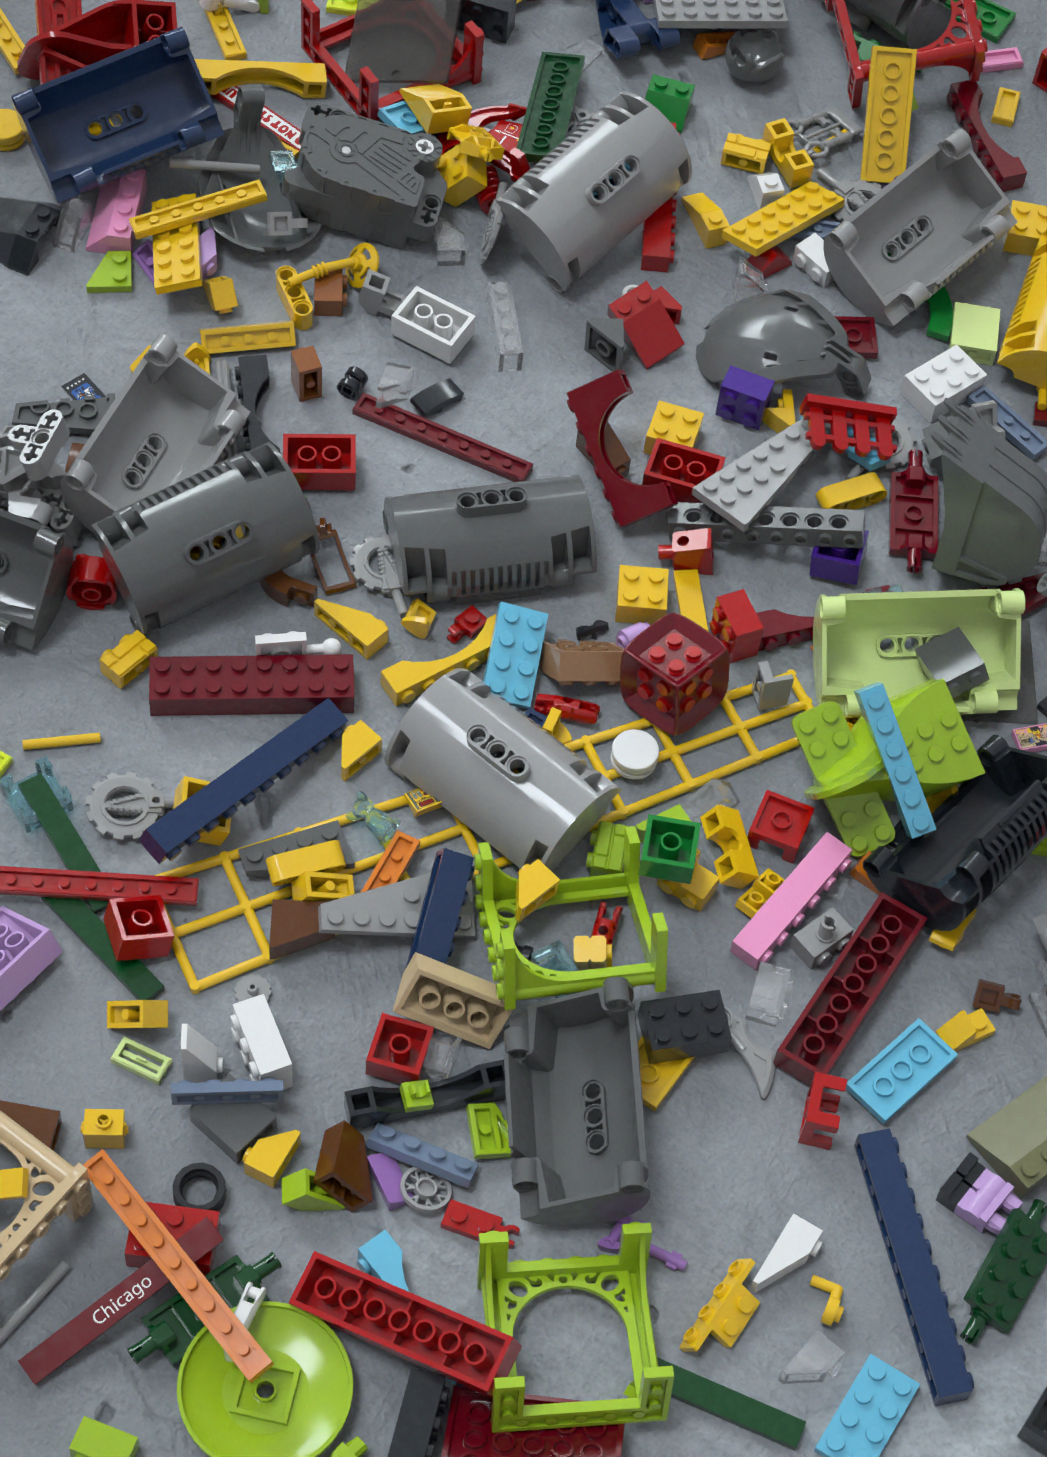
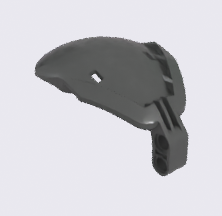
M239 87L234 104V128L223 130L225 135L216 139L206 161L260 165V173L202 170L198 179L200 197L222 191L224 188L229 189L260 179L268 201L211 217L209 221L213 229L222 237L250 250L264 252V250L284 249L291 251L300 248L313 240L322 224L307 217L300 210L296 201L290 200L281 194L280 185L283 183L285 172L295 168L297 163L290 156L275 133L267 128L260 127L265 104L263 87ZM290 211L292 212V218H308V228H292V235H268L267 212Z
M780 289L767 294L750 296L726 307L704 328L708 329L704 340L696 347V360L699 369L711 382L722 383L730 365L775 381L774 385L797 380L829 378L836 374L845 394L849 398L861 400L864 398L871 381V374L866 360L848 347L849 340L839 321L812 296L792 290ZM771 355L777 357V360L765 359V356Z

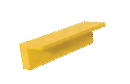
M293 321L199 329L201 345L209 354L296 346Z

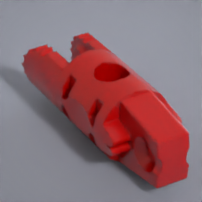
M537 694L534 710L539 713L549 715L553 707L561 710V719L591 725L597 722V716L600 712V706L597 704L559 695Z
M600 902L590 938L592 936H605L606 943L612 944L623 907L616 906L613 918L610 920L604 918L607 903Z

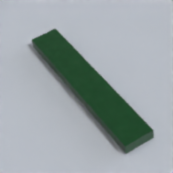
M40 773L19 783V790L67 870L101 872L43 774ZM85 899L95 914L106 909L109 902Z
M41 897L50 909L137 1000H152L165 990L164 985L139 959L116 961L105 924L81 899Z
M657 1357L658 1367L673 1366L672 1398L792 1450H796L806 1421Z

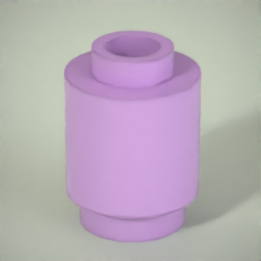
M638 622L619 630L616 644L626 648L637 635L650 625L647 622Z

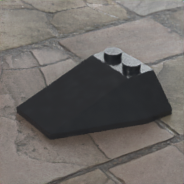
M0 197V263L8 269L28 276L39 261V245L53 226L62 229L72 215V210L50 202Z

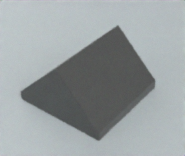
M590 318L587 320L584 350L612 372L618 369L622 370L624 353L623 319Z

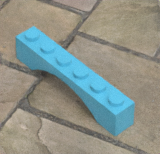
M876 682L855 690L854 694L888 775L898 813L907 836L913 839L937 830L883 683Z
M386 1230L358 1248L357 1265L362 1272L409 1292L404 1279L402 1250ZM446 1378L452 1385L464 1386Z

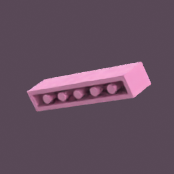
M826 832L732 941L730 952L754 970L761 963L766 965L773 956L772 950L777 945L781 947L789 937L788 932L792 927L797 928L805 918L804 913L808 908L813 910L821 899L820 894L824 890L828 892L835 884V877L838 873L841 872L843 874L852 863L850 860L852 849Z

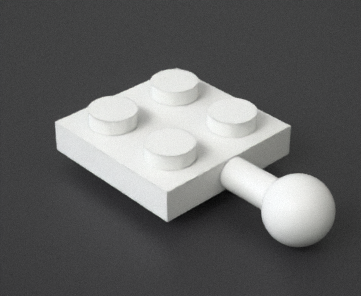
M291 631L283 634L266 633L255 636L256 655L340 654L342 649L341 643L335 638H328L322 644L307 645L306 632Z

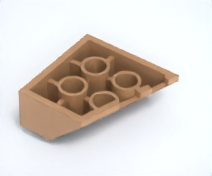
M557 639V643H549L543 640L539 660L540 669L543 673L557 680L558 684L573 685V681H581V684L596 685L597 681H605V684L620 685V664L625 648L613 642L582 640L580 645H576V642L567 639Z

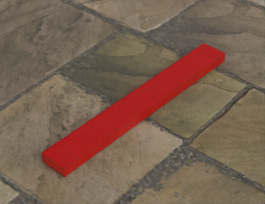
M0 866V894L104 901L114 898L161 895L164 904L197 906L199 878Z

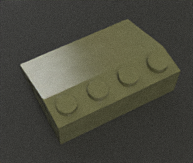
M1047 1076L966 1135L968 1140L1006 1183L1009 1182L1014 1186L1013 1192L1019 1199H1022L1047 1180Z

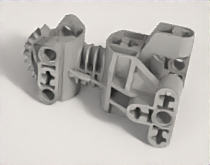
M59 410L45 412L36 427L28 425L4 426L0 433V509L45 526L50 522L53 532L66 533L71 538L72 543H74L82 532L84 525L75 517L63 499L61 480L66 475V472L54 461L70 434L62 413Z

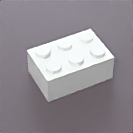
M416 286L391 316V334L451 364L474 335L476 316Z
M955 345L906 374L900 393L931 423L938 418L939 414L945 415L950 412L944 404L945 398L960 406L967 401L970 394L985 384L987 374L958 345Z
M264 994L233 1004V1015L230 1016L232 1027L230 1030L234 1042H239L241 1051L239 1052L243 1065L249 1066L251 1072L249 1074L250 1081L275 1078L283 1080V1090L293 1087L292 1062Z

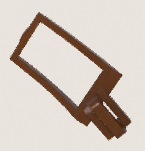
M320 518V525H316L319 540L334 537L342 564L349 578L348 582L327 587L316 556L310 554L324 593L328 595L357 587L337 531L335 529L332 530L331 523L327 524L325 518Z

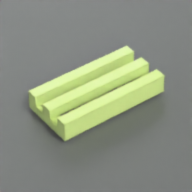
M125 1036L110 1058L111 1063L157 1085H160L162 1077L166 1075L168 1067L172 1065L171 1058ZM125 1046L161 1063L162 1066L160 1067L139 1055L124 1050ZM122 1057H125V1058H127V1059H129V1060H131V1061H133V1062H135V1063H137V1064H139V1065H141V1066H144V1067H146V1068H148V1069H150V1070L156 1072L157 1074H155V1073H153V1072H151V1071H149V1070H147V1069H145V1068H143V1067H141V1066H138V1065H136V1064H134V1063H132V1062H130V1061H128V1060H126V1059H124V1058H122Z

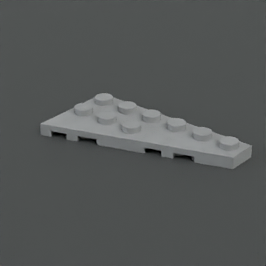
M431 873L320 904L318 907L319 933L414 937ZM472 879L467 883L466 891H468V897L465 905L461 906L459 913L461 924L458 931L454 932L453 939H473L476 936Z

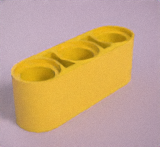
M291 266L279 267L276 271L277 293L290 320L294 322V327L298 330H307L313 324V305L302 283L292 287L288 283L287 278L297 275L296 270Z
M871 472L825 486L816 493L815 498L820 507L824 509L857 510L881 502L886 498L887 491L875 472Z
M332 840L276 854L265 860L272 886L289 884L305 871L332 873L346 867L339 840Z

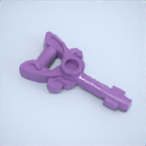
M630 1216L614 1221L615 1225L609 1236L598 1241L597 1246L599 1250L619 1253L620 1243L618 1241L621 1238L622 1224L634 1222ZM650 1245L649 1255L665 1262V1267L673 1271L678 1269L683 1272L688 1261L682 1259V1254L673 1250L669 1253L658 1246Z

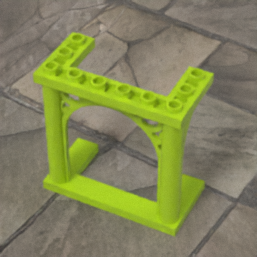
M635 826L625 827L623 873L560 880L557 893L537 908L540 909L555 904L626 896L646 963L581 971L546 969L530 962L518 951L514 942V932L519 922L515 917L505 918L499 914L501 911H508L515 915L516 884L518 879L507 875L496 865L489 842L478 843V854H474L475 869L479 870V874L474 875L476 891L479 890V894L474 896L476 910H481L479 912L480 928L485 927L483 929L484 945H489L487 947L489 963H494L491 966L493 981H498L496 984L497 999L503 1000L505 1010L516 1009L517 1000L575 994L603 987V982L611 977H624L633 987L653 984L655 993L666 991L668 927L663 912L652 913V923L639 884L640 840Z
M631 1222L629 1224H622L618 1255L601 1254L596 1257L572 1256L566 1259L543 1258L535 1261L515 1260L507 1262L509 1248L508 1232L489 1231L487 1233H479L476 1281L477 1289L482 1290L485 1325L513 1337V1329L517 1317L523 1308L536 1297L558 1289H579L593 1293L607 1301L618 1312L624 1322L636 1398L524 1405L525 1379L524 1376H517L515 1361L508 1377L494 1378L491 1417L492 1433L667 1421L674 1371L673 1366L658 1367L646 1287V1273L652 1238L651 1223ZM618 1280L617 1287L611 1291H605L601 1287L603 1281ZM523 1286L527 1294L523 1297L516 1296L510 1292L509 1287ZM624 1291L625 1294L621 1296L624 1301L616 1300L615 1297H618ZM509 1302L516 1304V1307L508 1309Z

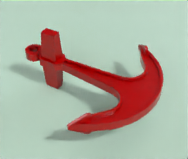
M509 103L507 106H490L471 111L468 125L484 128L487 124L500 120L511 119L516 121L525 116L527 108ZM441 132L436 137L442 144V155L460 144L459 140H448V132ZM514 147L509 151L510 159L503 154L502 160L493 159L489 163L510 174L511 180L516 182L530 170V166L525 153Z

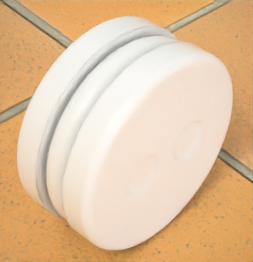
M636 729L624 731L615 738L612 744L610 756L612 767L619 775L634 780L645 778L656 768L659 747L654 737L645 731Z

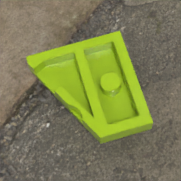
M108 251L86 284L87 293L132 292L131 251Z
M495 1103L468 1104L466 1113L473 1158L511 1157L508 1123L502 1117V1112Z

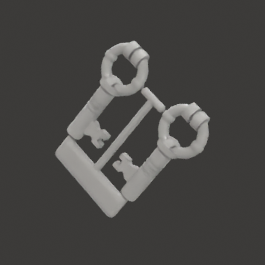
M838 108L828 111L822 110L803 119L787 120L789 125H794L796 128L794 137L798 136L806 143L804 149L811 159L824 158L829 153L830 148L852 140L853 136L863 132L859 125ZM830 116L837 123L830 125V121L826 118ZM816 122L823 127V129L806 136L801 134L804 131V127ZM842 126L848 132H840V129L836 127ZM831 130V135L836 136L829 140H808ZM819 146L822 152L816 153L811 148Z

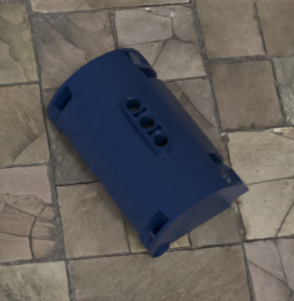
M183 27L166 32L148 42L34 88L31 87L11 95L19 123L32 155L49 190L58 203L78 196L95 187L107 184L117 178L124 177L141 168L153 165L158 161L187 151L194 146L225 135L215 106L189 48V39ZM134 107L139 108L142 112V117L139 119L133 118L130 110ZM110 117H119L121 119V126L113 127L109 121ZM95 124L99 126L101 133L97 136L90 134L88 129L90 125Z

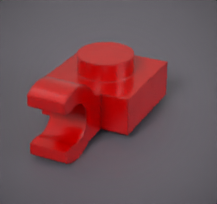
M471 605L454 618V624L448 628V632L451 634L447 636V639L453 644L457 643L465 635L472 639L482 631L487 618Z

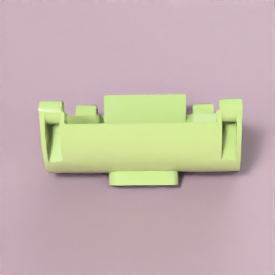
M1014 588L1012 591L979 589L850 593L830 597L820 594L816 602L813 626V668L817 705L827 701H834L840 706L846 718H860L862 712L854 694L855 690L880 682L883 683L887 696L890 698L928 681L929 678L920 667L914 649L929 642L934 637H939L959 627L984 661L990 679L953 698L959 714L997 713L998 710H1017V695L1020 689L1021 614L1025 611L1024 592L1019 588ZM886 638L891 639V644L888 648H880L882 640ZM915 638L914 646L905 648L906 640Z

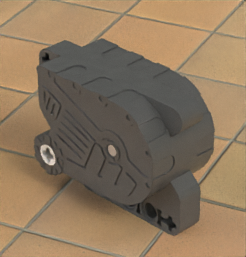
M311 103L306 110L298 142L301 148L295 168L285 172L281 188L282 195L296 201L300 210L313 221L333 229L356 234V236L368 240H375L400 250L405 249L409 237L420 241L430 240L433 236L447 190V183L437 170L442 155V144L429 133L412 135L407 130L322 103Z

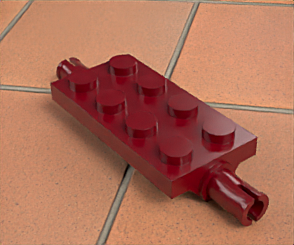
M916 449L908 452V467L905 471H891L889 489L888 554L907 556V572L912 573V567H914V574L922 571V558L935 559L938 549V476H930L925 472V469L922 467L923 452L918 450L916 456Z

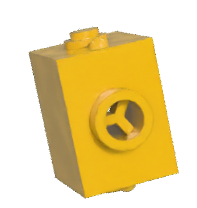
M85 1109L84 1121L81 1123L80 1130L83 1134L85 1148L124 1149L125 1136L129 1134V1125L126 1123L124 1109Z

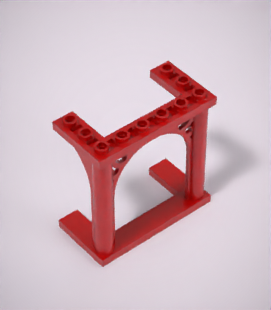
M301 0V48L314 63L325 64L326 78L359 116L378 121L380 119L377 116L379 108L405 100L399 90L379 98V80L367 66L359 69L358 88L326 49L378 27L401 26L413 29L427 37L435 47L437 62L431 73L422 80L404 88L433 84L452 88L468 80L473 85L481 82L485 35L483 30L478 28L473 21L465 23L464 43L462 44L456 33L448 28L444 19H441L435 13L434 8L425 0H382L366 10L320 29V9L312 0ZM409 14H413L416 20L409 22L406 20V17ZM451 59L455 65L445 64L443 60Z
M824 0L827 12H835L849 67L847 92L851 107H860L863 83L869 81L871 59L864 61L859 59L845 1ZM949 0L951 5L949 25L936 41L917 49L915 71L937 66H956L968 72L970 83L979 81L980 73L983 72V62H985V52H988L986 39H982L981 20L976 18V1L958 0V2ZM957 16H961V22L956 21ZM954 28L962 29L966 33V37L957 38L952 34L951 30ZM949 38L950 42L944 44V40Z

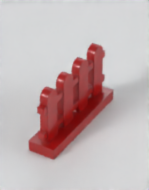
M807 393L799 407L800 415H803L804 420H808L809 431L805 433V439L810 440V446L815 450H821L825 443H832L833 450L839 454H843L848 446L855 447V453L860 457H866L870 450H877L878 457L884 461L889 460L893 453L897 451V445L892 444L891 435L895 431V425L891 424L897 416V407ZM824 423L830 424L831 435L825 434ZM847 427H853L854 438H848ZM869 430L875 431L876 442L870 441Z

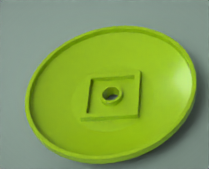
M263 1301L248 1331L274 1365L251 1384L234 1361L229 1362L225 1360L224 1349L208 1328L204 1326L188 1346L177 1378L179 1412L183 1424L194 1443L209 1457L320 1456L341 1432L347 1420L353 1397V1375L350 1360L344 1346L334 1331L321 1319L290 1304ZM237 1307L231 1308L233 1313L235 1312ZM262 1385H270L274 1392L270 1397L262 1398L257 1394L258 1388Z

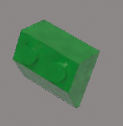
M653 74L645 100L655 106L670 123H676V130L681 134L692 106L695 85Z

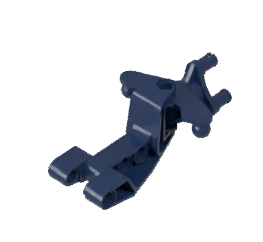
M595 0L603 46L617 59L637 56L639 51H641L640 44L650 43L659 50L680 45V34L677 28H658L657 18H646L633 0Z

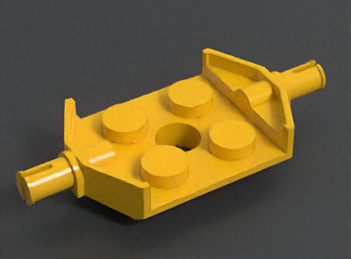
M460 124L449 128L447 139L460 141V153L482 158L486 162H491L493 159L502 160L505 148L483 127Z

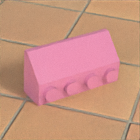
M145 169L134 171L124 177L101 185L86 251L99 253L131 251L132 256L136 238L129 224V218L142 214L147 192Z

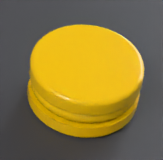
M0 109V151H11L23 144L25 135L16 111Z

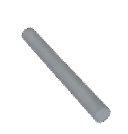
M169 158L168 166L171 168L260 173V165L175 158Z
M62 1261L0 1328V1345L71 1269L67 1263Z

